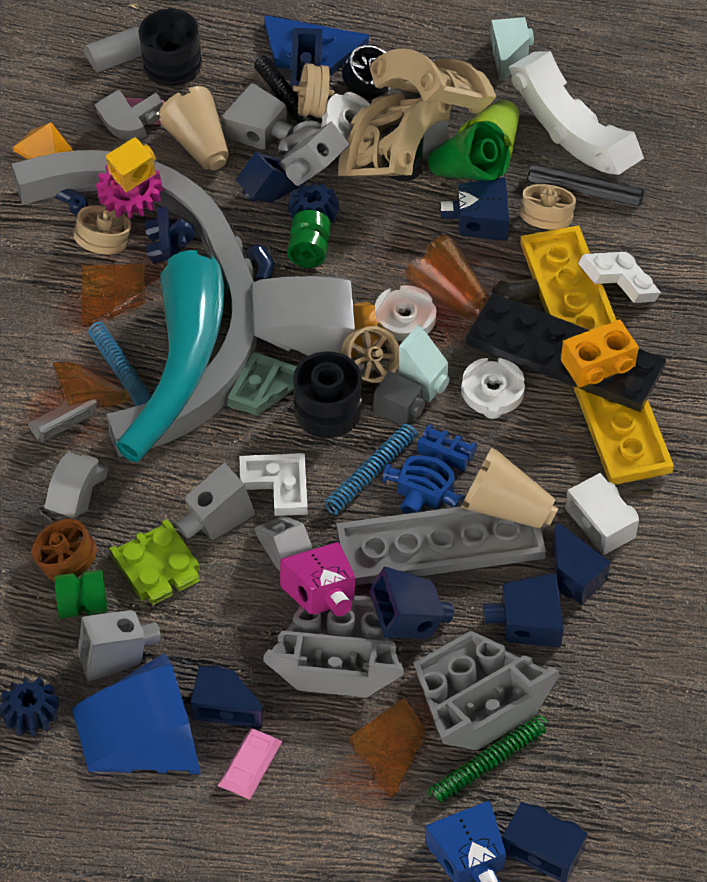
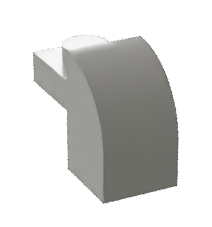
M118 89L94 105L107 129L114 136L129 141L134 137L139 140L147 136L143 125L146 123L153 124L161 118L159 110L163 102L158 94L154 93L131 108Z
M67 452L53 473L44 508L73 519L88 511L92 488L106 479L109 466L98 463L99 460L92 456H80Z

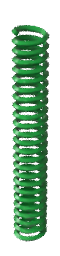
M535 715V718L532 717L526 724L523 723L522 727L519 726L518 729L513 730V733L510 732L509 736L505 735L496 744H492L487 750H483L482 753L478 754V757L474 756L473 759L469 760V763L465 762L464 765L460 766V769L456 768L455 771L451 772V775L447 774L446 778H442V781L438 780L437 784L434 783L433 787L430 786L428 788L429 797L432 796V789L437 800L440 803H444V799L448 800L449 797H453V793L457 794L458 790L462 791V787L466 788L467 784L471 785V781L475 782L476 778L480 779V775L484 776L485 772L489 773V769L493 770V766L497 767L498 763L502 764V760L506 761L507 757L511 758V754L515 755L516 751L520 752V748L524 749V745L528 746L529 742L533 743V739L537 740L538 736L542 737V733L546 734L544 724L537 718L542 719L545 724L548 721L541 715Z

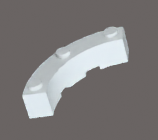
M551 51L533 52L508 67L512 75V84L520 91L525 102L538 121L547 130L553 142L563 146L577 159L601 172L615 175L621 174L644 159L633 131L622 130L612 125L603 126L598 123L596 114L580 99H573L563 86L567 82L561 74Z

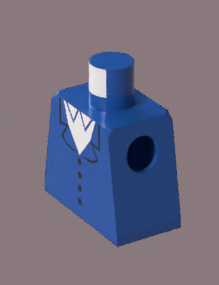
M489 800L426 825L425 843L453 882H500L495 872L504 868L506 852Z

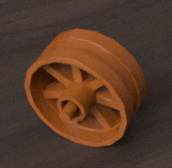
M63 519L50 524L40 532L33 543L31 552L33 560L49 580L55 581V575L74 573L79 577L95 560L97 546L96 541L80 521Z

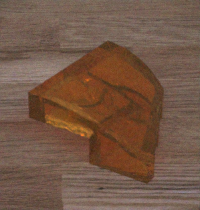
M144 264L82 266L83 327L91 326L93 319L105 314L114 317L127 308H136L145 304L146 276Z
M72 362L53 363L58 387L68 406L97 398L102 408L130 401L128 391L83 366Z
M403 698L349 737V745L371 768V776L393 798L399 791V785L406 771H409L413 763V756L416 750L420 748L426 736V731L414 710Z

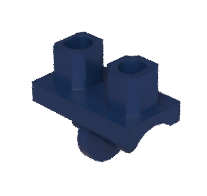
M166 206L157 209V219L145 222V231L150 241L159 239L157 242L146 245L147 256L153 264L166 261L173 255L180 253L179 247H185L195 236L194 227L185 222L184 219L174 221L168 217Z

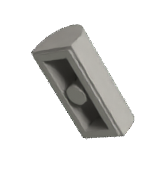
M137 26L84 46L85 57L96 73L142 56L139 28Z

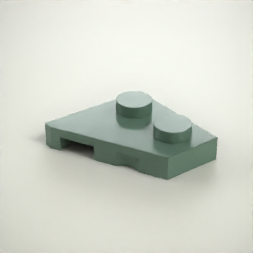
M253 352L227 397V406L257 416L294 391L293 376L297 366Z

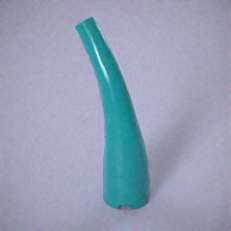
M188 250L173 255L167 260L168 265L163 272H160L169 353L162 377L152 397L116 442L119 452L132 462L137 463L145 456L184 409L205 372L219 333L224 307V283L221 267L212 255L209 259L205 256L197 255V250Z

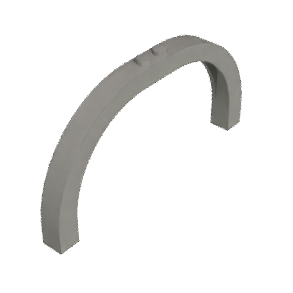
M78 150L59 152L12 163L14 184L22 205L55 197L57 193L65 189H72L78 192L97 191L96 183H99V173L106 174L105 165L107 162L105 155L112 151ZM154 161L155 171L159 170L163 191L160 192V202H153L163 207L166 206L168 210L191 224L196 234L202 240L209 256L212 255L218 261L232 317L221 349L206 367L197 388L184 409L152 448L169 443L188 434L221 410L227 403V397L250 356L256 351L258 337L253 335L250 286L253 282V268L250 259H244L243 257L244 251L240 237H234L223 212L201 187L181 173ZM147 403L107 414L109 435L118 458L124 456L117 449L116 442L141 413Z

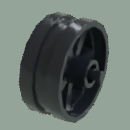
M371 45L358 46L352 51L343 66L342 78L346 86L353 93L369 100L387 94L390 87L376 88L369 67L375 59L386 53V51Z

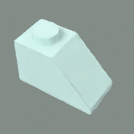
M525 17L491 21L490 42L500 81L506 80L511 75L508 67L528 56L529 46L534 44L532 28L528 29Z
M417 325L399 346L398 375L423 385L422 399L430 402L437 393H443L449 383V377H447L448 362L424 329Z

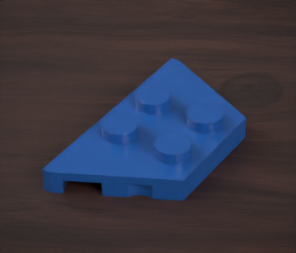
M267 15L264 17V27L267 30L268 42L272 50L275 67L291 70L293 28L322 29V65L329 66V76L333 75L339 70L341 65L345 64L354 49L358 46L369 45L368 34Z

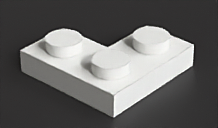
M627 252L583 254L578 262L595 284L617 282L633 303L655 302L661 293L653 284L651 277L641 270L636 264L634 257Z
M305 453L239 456L240 480L245 484L246 490L274 489L275 516L308 515Z

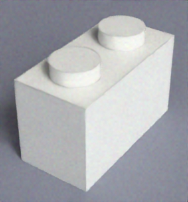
M601 473L568 489L565 509L602 555L636 538L639 523L636 510L630 505L627 506L619 496L616 486L612 482H607Z

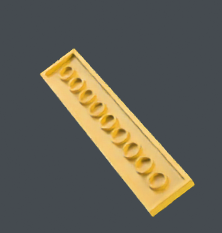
M579 225L521 236L520 245L547 314L589 330L616 321L603 285L595 284L578 264L583 254H590ZM574 387L608 482L616 485L673 473V462L648 400L642 411L638 412Z

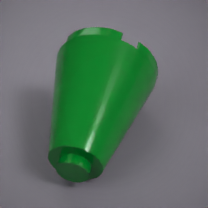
M488 120L476 122L430 152L428 157L430 170L437 177L493 181L503 176L509 167L510 149L509 146L505 147L502 137L506 136L503 130L494 122Z

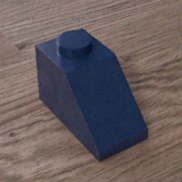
M293 28L290 86H299L305 63L314 64V66L322 65V29Z
M259 152L253 154L236 178V181L243 188L242 193L254 202L261 200L271 203L292 192V190L298 189L300 185L296 186L287 177L285 171L280 166L279 162L281 159Z
M558 523L554 528L552 543L554 574L557 575L558 589L565 597L572 598L582 605L608 580L610 562Z
M217 665L198 667L191 699L193 720L262 729V705L234 670H227Z

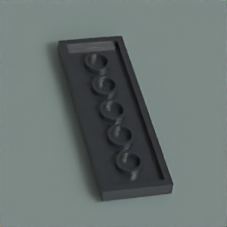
M492 293L468 332L466 345L579 388L561 361L563 340L590 330ZM638 349L636 367H633L628 372L617 373L604 378L597 384H588L579 389L641 412L665 368L666 359Z

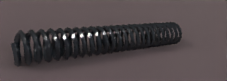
M267 56L258 57L254 63V68L277 97L285 103L298 123L305 122L306 120H315V122L320 123L317 121V118L311 115L303 118L304 116L298 114L297 93L293 91L292 87Z

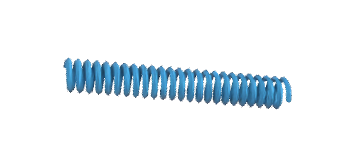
M95 322L92 324L88 334L107 363H109L122 386L125 387L134 404L138 406L148 403L152 395L149 394L145 384L142 383L129 360L126 359V356H124V353L110 335L106 326L103 325L104 323ZM101 324V325L96 326V327L92 330V332H91V329H92L95 325ZM102 327V329H99L97 332H95V334H93L95 330Z
M402 424L392 434V437H389L372 456L362 463V466H359L332 495H329L328 499H325L327 510L333 515H338V512H341V509H344L345 505H348V502H351V499L358 495V492H361L365 486H368V482H371L372 479H375V476H378V473L382 472L381 469H385L386 464L391 463V460H394L395 456H398V453H401V450H404L411 443V440L418 436L416 429L409 424ZM407 426L410 429H412L415 435L408 428L405 427ZM327 502H329L330 506L332 507V509H334L335 512H333L329 508Z

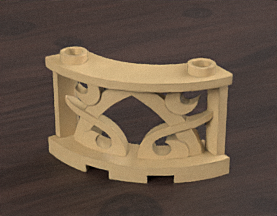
M403 48L382 54L369 66L376 88L382 89L385 86L418 93L424 102L430 103L433 100L466 107L470 113L479 114L497 98L491 83L484 73L477 71L472 67V64L464 61L441 59L433 62L423 53Z
M401 94L374 98L369 106L362 107L350 123L353 128L349 138H345L350 145L340 154L338 176L366 178L412 175L415 153L420 140L431 126L440 121L450 120L451 104L433 100L428 103L424 102L422 97L404 100V95ZM399 124V127L384 138L382 137L381 132L386 128ZM383 154L389 162V167L381 168V157ZM373 162L375 168H367V165Z

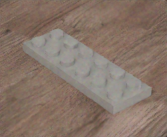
M461 506L336 523L338 542L354 572L355 585L374 583L384 566L415 576H426L546 558V548L541 528L469 511Z

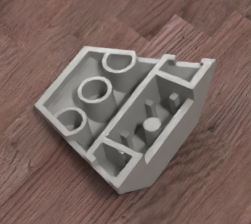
M339 276L279 277L252 282L250 286L253 335L284 350L290 351L295 349L308 356L324 351L339 353L341 344L347 335L355 331L351 281Z
M354 595L351 610L343 616H336L331 609L317 614H309L300 606L293 615V622L286 631H282L279 634L276 645L272 650L268 649L263 656V661L297 691L367 698L403 676L404 673L401 662L399 663L396 655L395 643L391 641V638L384 637L372 598Z
M473 631L465 633L414 662L415 671L442 743L476 751L535 717L559 677V670L550 666L547 670L533 664L532 658L525 655L522 657L515 656L505 651V646Z

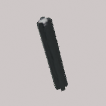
M535 164L531 165L528 172V181L533 183L554 185L569 191L634 206H640L644 197V190L641 188Z

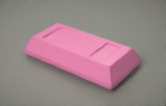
M250 728L218 786L250 800L281 746L282 741Z

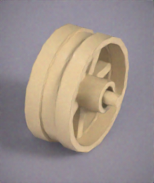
M305 63L299 86H293V91L298 92V114L300 116L311 115L315 118H322L324 115L328 96L334 95V90H329V66H314V64Z
M547 184L528 186L523 190L519 215L523 221L539 228L550 230L565 228L572 223L576 198L571 192L558 186Z
M101 205L87 206L78 212L77 224L74 228V239L84 249L98 254L110 255L122 252L127 247L131 221L125 214L118 218L116 217L115 209L109 212L105 206Z
M377 326L364 327L347 335L341 344L339 353L351 358V349L358 353L357 359L354 362L364 365L361 375L362 385L380 383L388 371L395 373L399 367V345L395 337L386 329ZM369 333L375 334L379 337V339L373 347L371 345ZM360 334H362L364 348L353 343ZM383 343L388 350V354L383 353L380 348ZM381 359H389L386 370L379 363ZM371 365L380 377L369 379Z

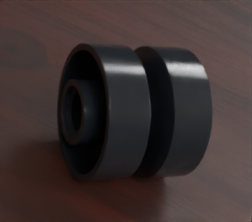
M324 351L309 355L296 367L293 376L294 413L297 423L307 433L320 438H335L350 432L358 424L361 417L362 377L359 367L351 358L341 353Z

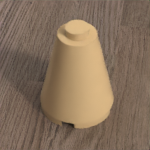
M195 86L188 88L190 93L181 96L180 93L173 95L159 110L161 125L204 169L218 170L226 164L229 152L210 91L206 87Z
M492 447L461 505L462 508L539 529L543 523L550 526L558 510L557 507L553 506L555 502L554 497Z

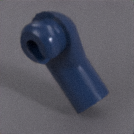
M72 189L62 190L55 196L56 199L68 203L69 210L74 215H78L82 208L88 206L86 195Z
M254 245L246 252V258L251 259L252 264L258 265L254 282L270 279L275 262L267 249L262 245Z

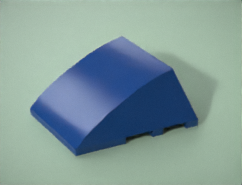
M166 653L114 684L84 699L72 708L88 772L133 773L137 769L157 770V773L166 774L167 770L189 771V774H201L189 720L172 663Z

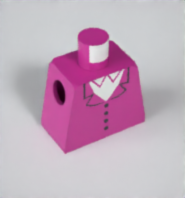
M339 542L280 559L281 588L309 614H317L331 609L336 616H343L351 610L355 594V575Z

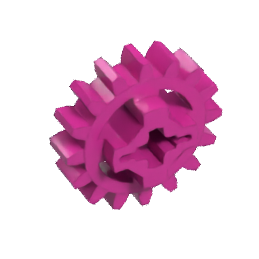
M107 164L105 165L106 174L99 173L98 175L99 183H96L99 202L100 204H105V208L109 212L115 209L116 217L118 218L123 213H127L128 218L132 219L134 212H138L142 217L144 216L143 209L154 210L153 201L160 202L161 200L160 192L163 191L159 170H156L155 175L127 193L111 176Z

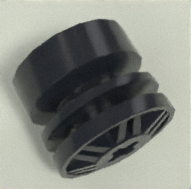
M161 9L149 14L141 22L138 30L144 72L155 83L170 87L183 85L193 80L199 74L202 66L197 22L192 15L179 9Z

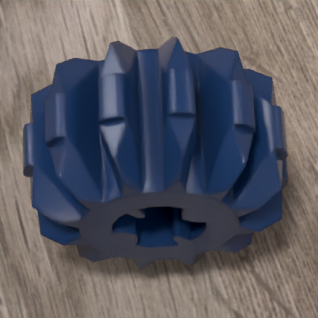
M313 181L310 186L300 184L298 190H292L290 195L288 212H290L291 219L300 211L315 210L326 215L331 223H335L339 210V201H337L334 189H327L325 183L316 186Z
M24 676L23 684L18 685L11 681V691L2 692L0 715L4 718V724L8 730L15 728L16 734L19 737L26 731H29L30 735L35 738L37 729L41 728L48 732L50 728L49 722H57V710L60 707L59 697L55 695L54 687L51 684L44 685L40 677L33 683H30L29 679Z

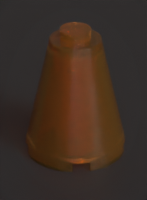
M447 234L442 235L425 247L428 252L422 259L418 256L413 259L406 270L405 276L410 283L423 289L430 296L464 318L470 319L474 317L477 319L489 297L456 241Z

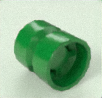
M304 210L298 212L293 217L287 256L295 265L304 268H314L322 265L326 260L331 222L326 215L315 210Z
M103 569L85 571L80 578H77L74 573L55 575V592L59 619L79 617L81 611H85L89 616L108 613Z

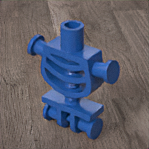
M429 424L423 436L419 438L417 453L423 456L407 458L402 470L391 468V464H386L382 482L392 481L398 483V494L405 496L400 505V510L403 514L420 512L423 505L436 510L444 503L451 506V508L460 507L465 496L453 493L455 477L450 467L465 473L468 461H471L476 453L477 443L468 444L463 442V437L458 435L454 440L449 439V431L443 430L439 432L433 429V425Z

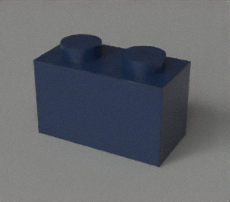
M521 801L502 836L506 856L560 882H568L585 849L588 833L572 821H562L549 815L548 811L541 806L528 805Z

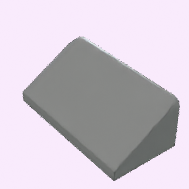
M80 395L29 422L28 426L37 441L43 443L93 416L97 402L95 398Z

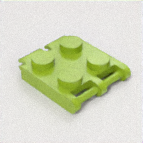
M168 519L162 521L161 526L145 534L142 532L136 534L135 539L118 548L115 545L108 548L112 559L141 601L148 599L152 606L173 595L172 585L180 592L200 581L197 573L200 571L198 561Z

